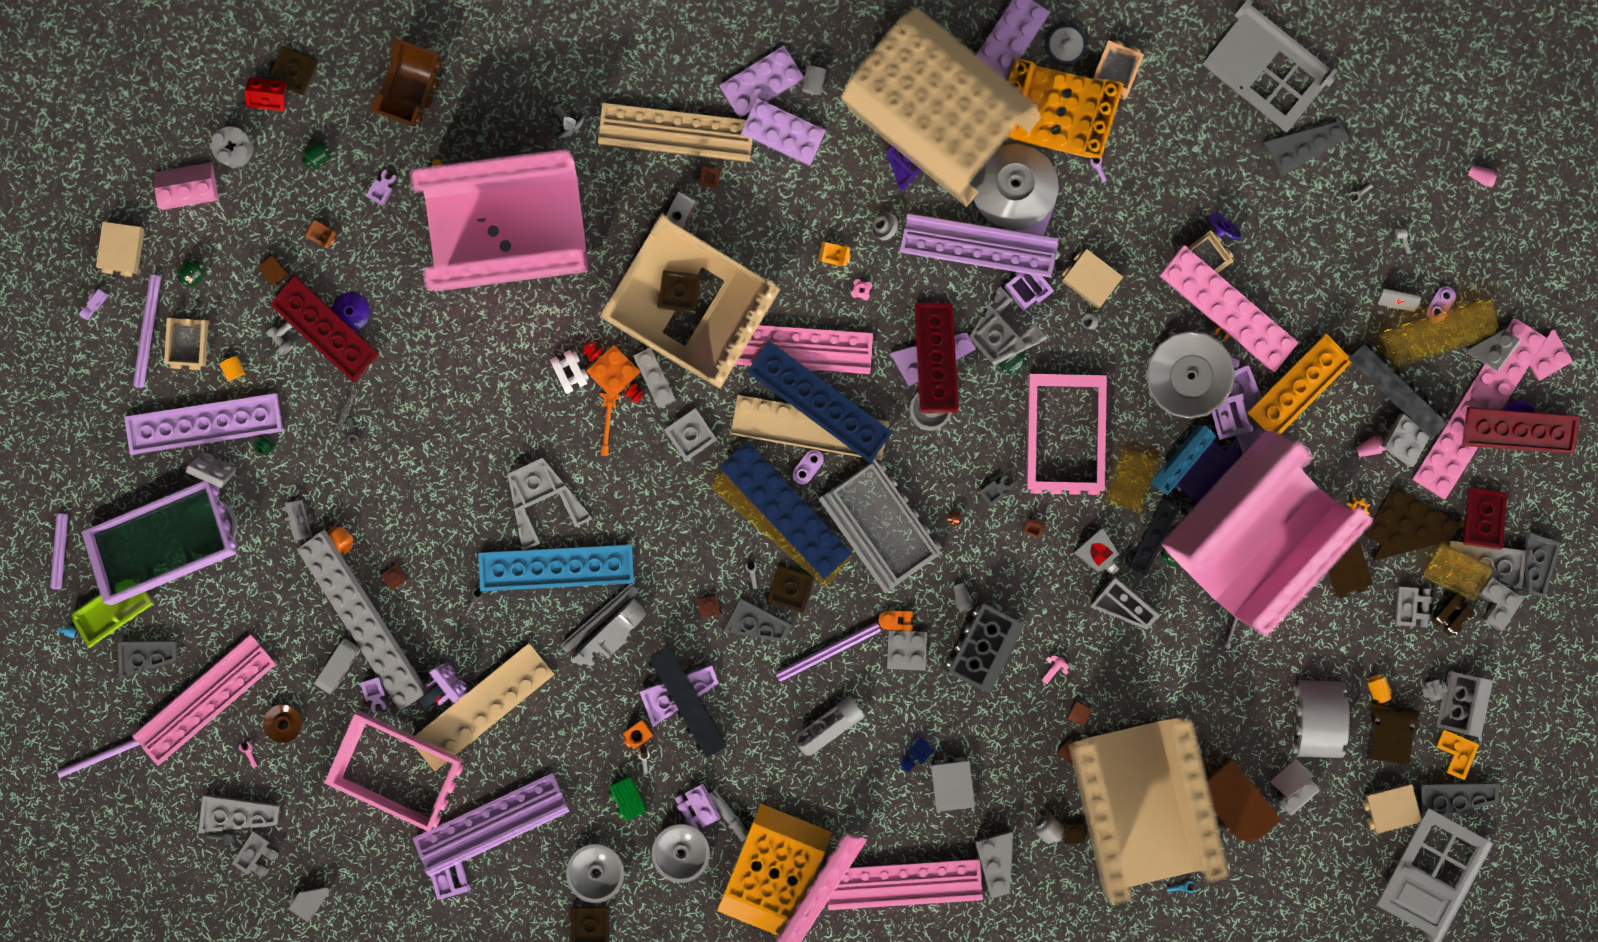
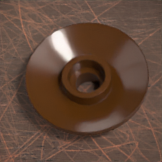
M289 705L274 706L264 717V731L274 742H290L301 731V716L295 708ZM282 720L287 721L286 727L281 726L280 723Z

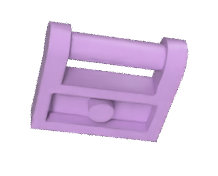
M1243 393L1228 397L1221 407L1212 412L1219 440L1253 431L1244 406ZM1232 402L1236 403L1242 428L1237 429L1230 406Z
M462 862L455 865L461 887L455 888L450 868L431 876L437 900L471 890L470 884L467 883Z

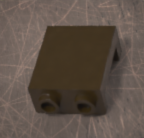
M1360 541L1352 542L1327 569L1334 591L1332 592L1333 596H1339V599L1351 596L1350 592L1355 590L1358 593L1369 590L1368 586L1373 585Z

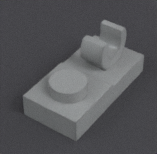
M303 500L286 503V507H283L282 511L287 510L289 517L285 518V521H290L294 541L313 537Z

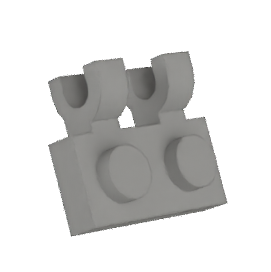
M253 831L232 865L247 875L253 871L262 877L269 870L257 863L261 855L263 854L273 861L276 860L279 853L267 847L270 843L269 840Z

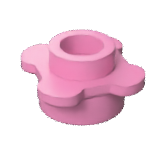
M856 279L854 281V290L851 292L852 297L868 300L872 284Z

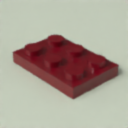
M1472 487L1467 489L1463 534L1464 545L1497 550L1503 549L1507 493Z

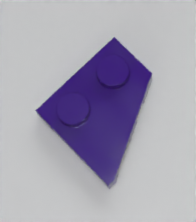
M891 146L886 151V155L899 189L903 191L922 170Z

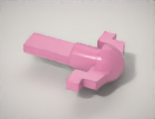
M1055 655L1047 656L1046 660L1049 663L1052 660L1055 663L1041 679L1046 684H1048L1060 667H1063L1062 672L1066 675L1069 668L1064 658Z

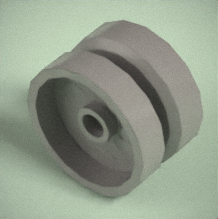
M918 393L915 394L910 402V418L922 430H937L944 426L951 417V413H919Z

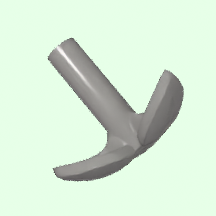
M559 105L553 109L562 120L563 127L566 130L559 134L558 138L568 137L573 134L574 129L578 130L582 126L585 119L584 116L576 122L575 119L567 116Z

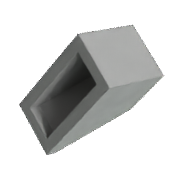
M325 886L304 890L299 894L295 893L289 901L291 904L289 910L305 921H310L332 887Z

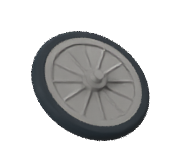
M1068 24L1054 28L1049 33L1046 41L1049 56L1057 63L1064 65L1079 61L1083 57L1087 46L1083 32L1079 28Z

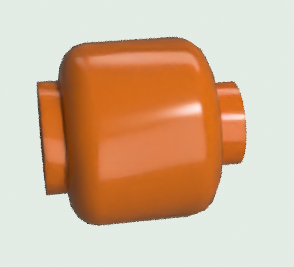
M333 526L327 531L340 554H346L352 549L353 537L343 526Z

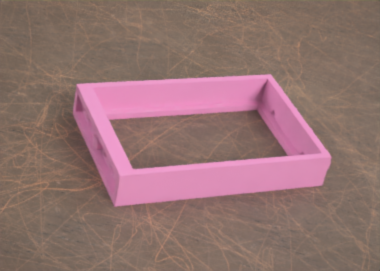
M1028 375L1026 490H1031L1033 494H1042V490H1050V494H1061L1062 490L1069 491V494H1081V491H1088V495H1100V491H1105L1107 375ZM1037 386L1098 387L1097 483L1036 482Z
M358 711L353 716L325 784L429 832L433 827L437 828L441 817H439L440 811L445 810L449 801L446 799L447 795L452 793L456 786L454 779L456 775L460 776L464 766L461 765L463 759ZM366 724L452 763L429 817L343 778Z

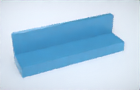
M1198 425L1152 480L1151 484L1168 495L1216 438L1211 429L1205 425L1203 427Z

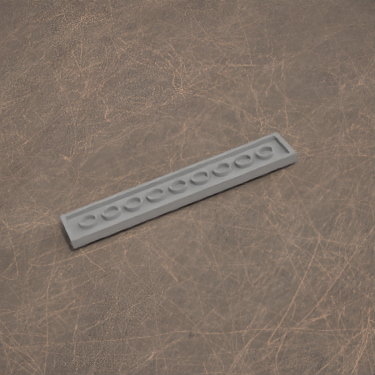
M325 530L321 531L298 548L297 551L358 647L361 648L360 650L376 675L380 678L381 683L399 711L427 694L426 687Z

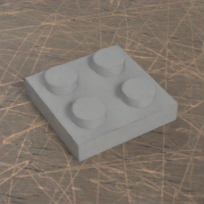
M696 408L664 429L685 461H688L717 441Z
M1399 414L1382 447L1407 466L1414 467L1430 437L1406 415Z
M201 453L188 465L186 473L222 488L235 474L237 468L229 462L214 458L211 454Z
M889 630L887 669L926 671L927 632Z

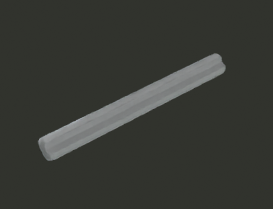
M629 584L562 642V649L567 653L570 652L637 594V588L633 584Z

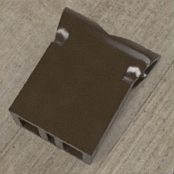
M1371 703L1372 723L1366 759L1410 765L1414 727L1420 711L1407 708L1394 711L1387 705Z

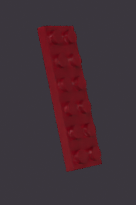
M294 276L269 304L353 383L358 380L380 355L297 276Z
M915 303L919 413H958L953 303Z
M1467 407L1462 445L1575 454L1580 416Z

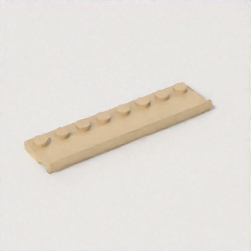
M603 103L598 144L750 162L752 139L740 134L746 120Z
M741 395L737 396L731 435L861 457L790 404ZM876 419L877 421H879L881 424H883L885 427L888 428V422H889V421H884V420H878V419ZM884 445L874 459L882 461Z
M529 643L416 734L415 737L456 755L555 674ZM414 746L434 771H437L448 762Z

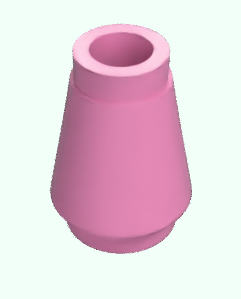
M1472 165L1468 176H1471L1486 187H1493L1498 173L1494 171L1495 169Z
M1373 436L1356 447L1359 457L1380 454L1386 449L1382 447L1383 440L1381 436Z

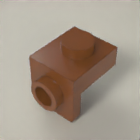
M312 219L303 236L328 248L335 242L336 231Z

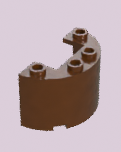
M395 38L389 57L392 58L380 94H375L370 111L414 127L417 124H421L425 109H429L432 104L433 98L430 96L432 91L438 87L439 80L436 78L443 60L440 59L439 53Z

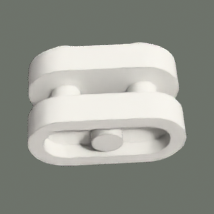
M571 350L564 352L565 359L561 361L558 360L557 356L550 359L566 394L574 391L571 385L578 382L579 386L582 387L587 384L586 380L589 379L585 369L580 370L577 364L581 361L576 351L572 353ZM568 365L574 374L570 378H567L563 370Z

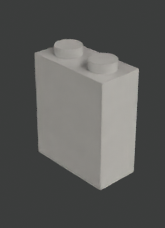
M965 757L953 758V762L946 763V760L942 759L935 760L934 764H930L937 812L975 807L969 760H965Z

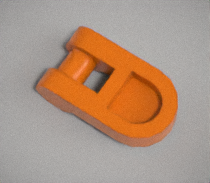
M884 611L879 616L878 621L883 629L913 631V625H911L913 611ZM898 617H903V624H898Z

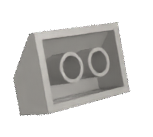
M1448 671L1446 679L1448 691L1444 692L1445 698H1442L1436 727L1481 737L1493 681Z

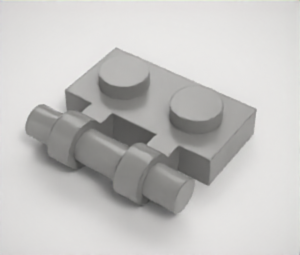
M1398 587L1395 625L1416 627V619H1421L1420 627L1428 628V620L1431 618V614H1429V606L1432 603V597H1430L1431 589H1423V596H1418L1419 588ZM1417 602H1422L1421 613H1417Z

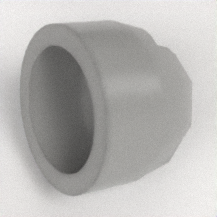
M1087 313L1082 319V325L1087 329H1095L1098 326L1099 319L1096 315Z

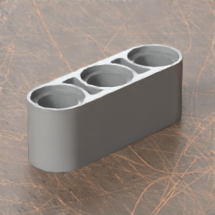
M344 638L314 685L331 695L354 662L361 648Z

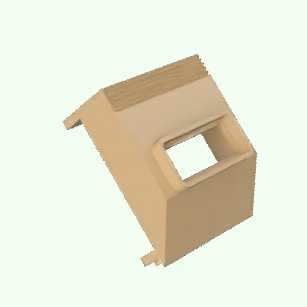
M661 215L600 317L679 366L721 388L780 289L771 281L764 280ZM704 268L724 280V283L689 341L684 346L663 333L675 312L657 308L663 270L698 274L700 269Z

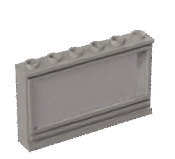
M874 459L871 463L820 497L819 501L883 592L886 593L942 554L940 552L942 547L936 539L932 540L928 534L931 531L926 524L921 525L918 521L920 516L914 507L912 509L909 508L907 505L909 500L903 492L899 494L895 488L898 486L892 476L888 478L884 471L887 469L881 460L877 462Z

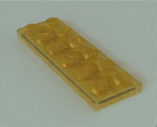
M1488 298L1380 332L1385 354L1391 357L1393 364L1398 368L1484 341L1500 331L1492 299Z

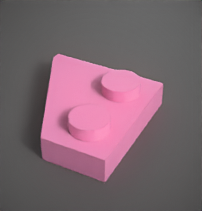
M1552 330L1529 366L1538 381L1573 362L1555 330Z

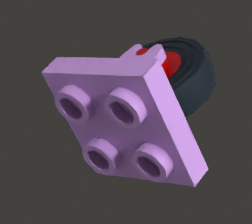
M443 663L430 672L434 680L426 686L428 693L420 701L424 707H429L434 702L441 705L449 698L454 703L468 693L466 690L467 686L462 680H458L454 675V669L450 665Z

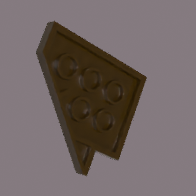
M1393 485L1366 531L1365 536L1381 544L1373 558L1374 560H1379L1451 541L1460 523Z

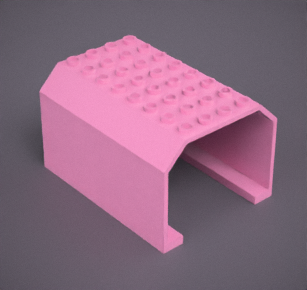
M569 151L412 171L414 191L423 190L433 254L434 268L425 269L427 289L443 291L588 272L578 180L574 158ZM486 218L484 222H479L476 220ZM492 225L497 226L499 229V233L495 237H491L487 232L488 228ZM503 240L511 243V249L507 252L500 249V243Z
M1268 429L1264 431L1162 542L1165 550L1217 603L1235 618L1265 636L1270 633L1372 521L1361 508L1356 506L1352 510L1345 507L1322 491L1301 470V467L1311 455L1299 443Z

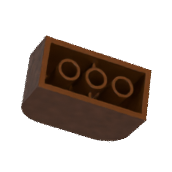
M1227 757L1204 777L1213 817L1219 819L1217 823L1224 832H1230L1242 841L1253 842L1262 838L1282 821L1234 760Z

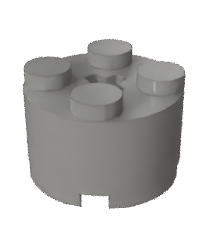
M237 127L220 129L213 135L211 143L212 153L215 158L222 164L232 168H238L247 164L254 151L251 138ZM231 144L236 145L233 147V151L229 149L231 147Z

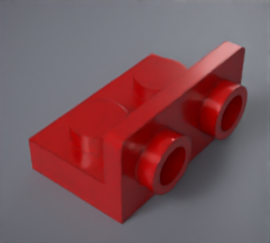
M248 78L245 88L246 107L285 111L287 83L285 81Z

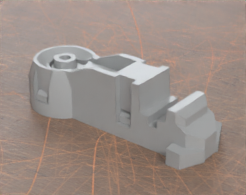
M635 598L627 601L580 649L574 652L571 657L572 660L578 665L587 664L588 666H593L595 664L593 660L594 651L596 653L601 652L609 659L625 643L629 632L645 617L646 612L643 606Z

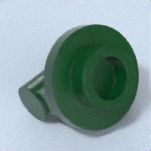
M265 434L259 435L254 441L255 450L264 455H268L277 446Z

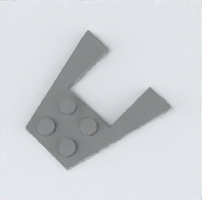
M544 458L508 473L522 551L540 544L539 538L524 508L552 495L560 494L575 527L593 519Z

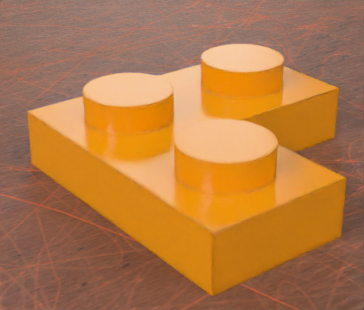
M1442 729L1435 747L1453 754L1445 772L1465 780L1479 744Z

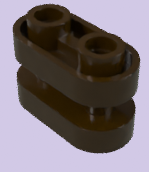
M1457 592L1445 602L1431 620L1436 626L1443 623L1445 625L1443 632L1448 636L1452 634L1456 636L1461 631L1463 622L1465 620L1469 621L1474 615V607L1469 602L1462 605L1460 602L1463 597ZM1456 609L1458 612L1450 620L1448 616Z

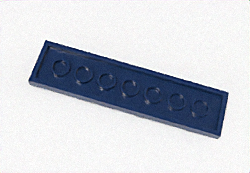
M770 341L746 371L869 463H871L893 433Z
M748 441L719 467L823 579L827 578L852 554Z

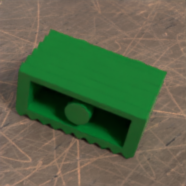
M631 776L609 786L610 791H608L612 802L616 800L619 806L616 810L620 819L624 818L625 821H628L647 812V808Z

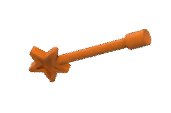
M600 393V396L605 399L602 407L607 406L604 439L600 455L608 456L612 406L616 408L615 401L621 398V395H617L612 399L608 394Z

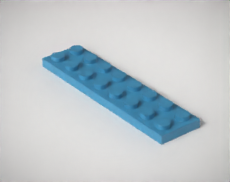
M632 545L478 553L480 591L634 583Z

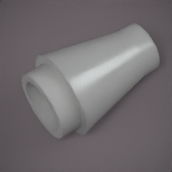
M964 583L953 586L956 609H959L960 613L974 609V601Z

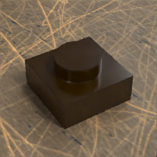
M1064 824V843H1084V824Z

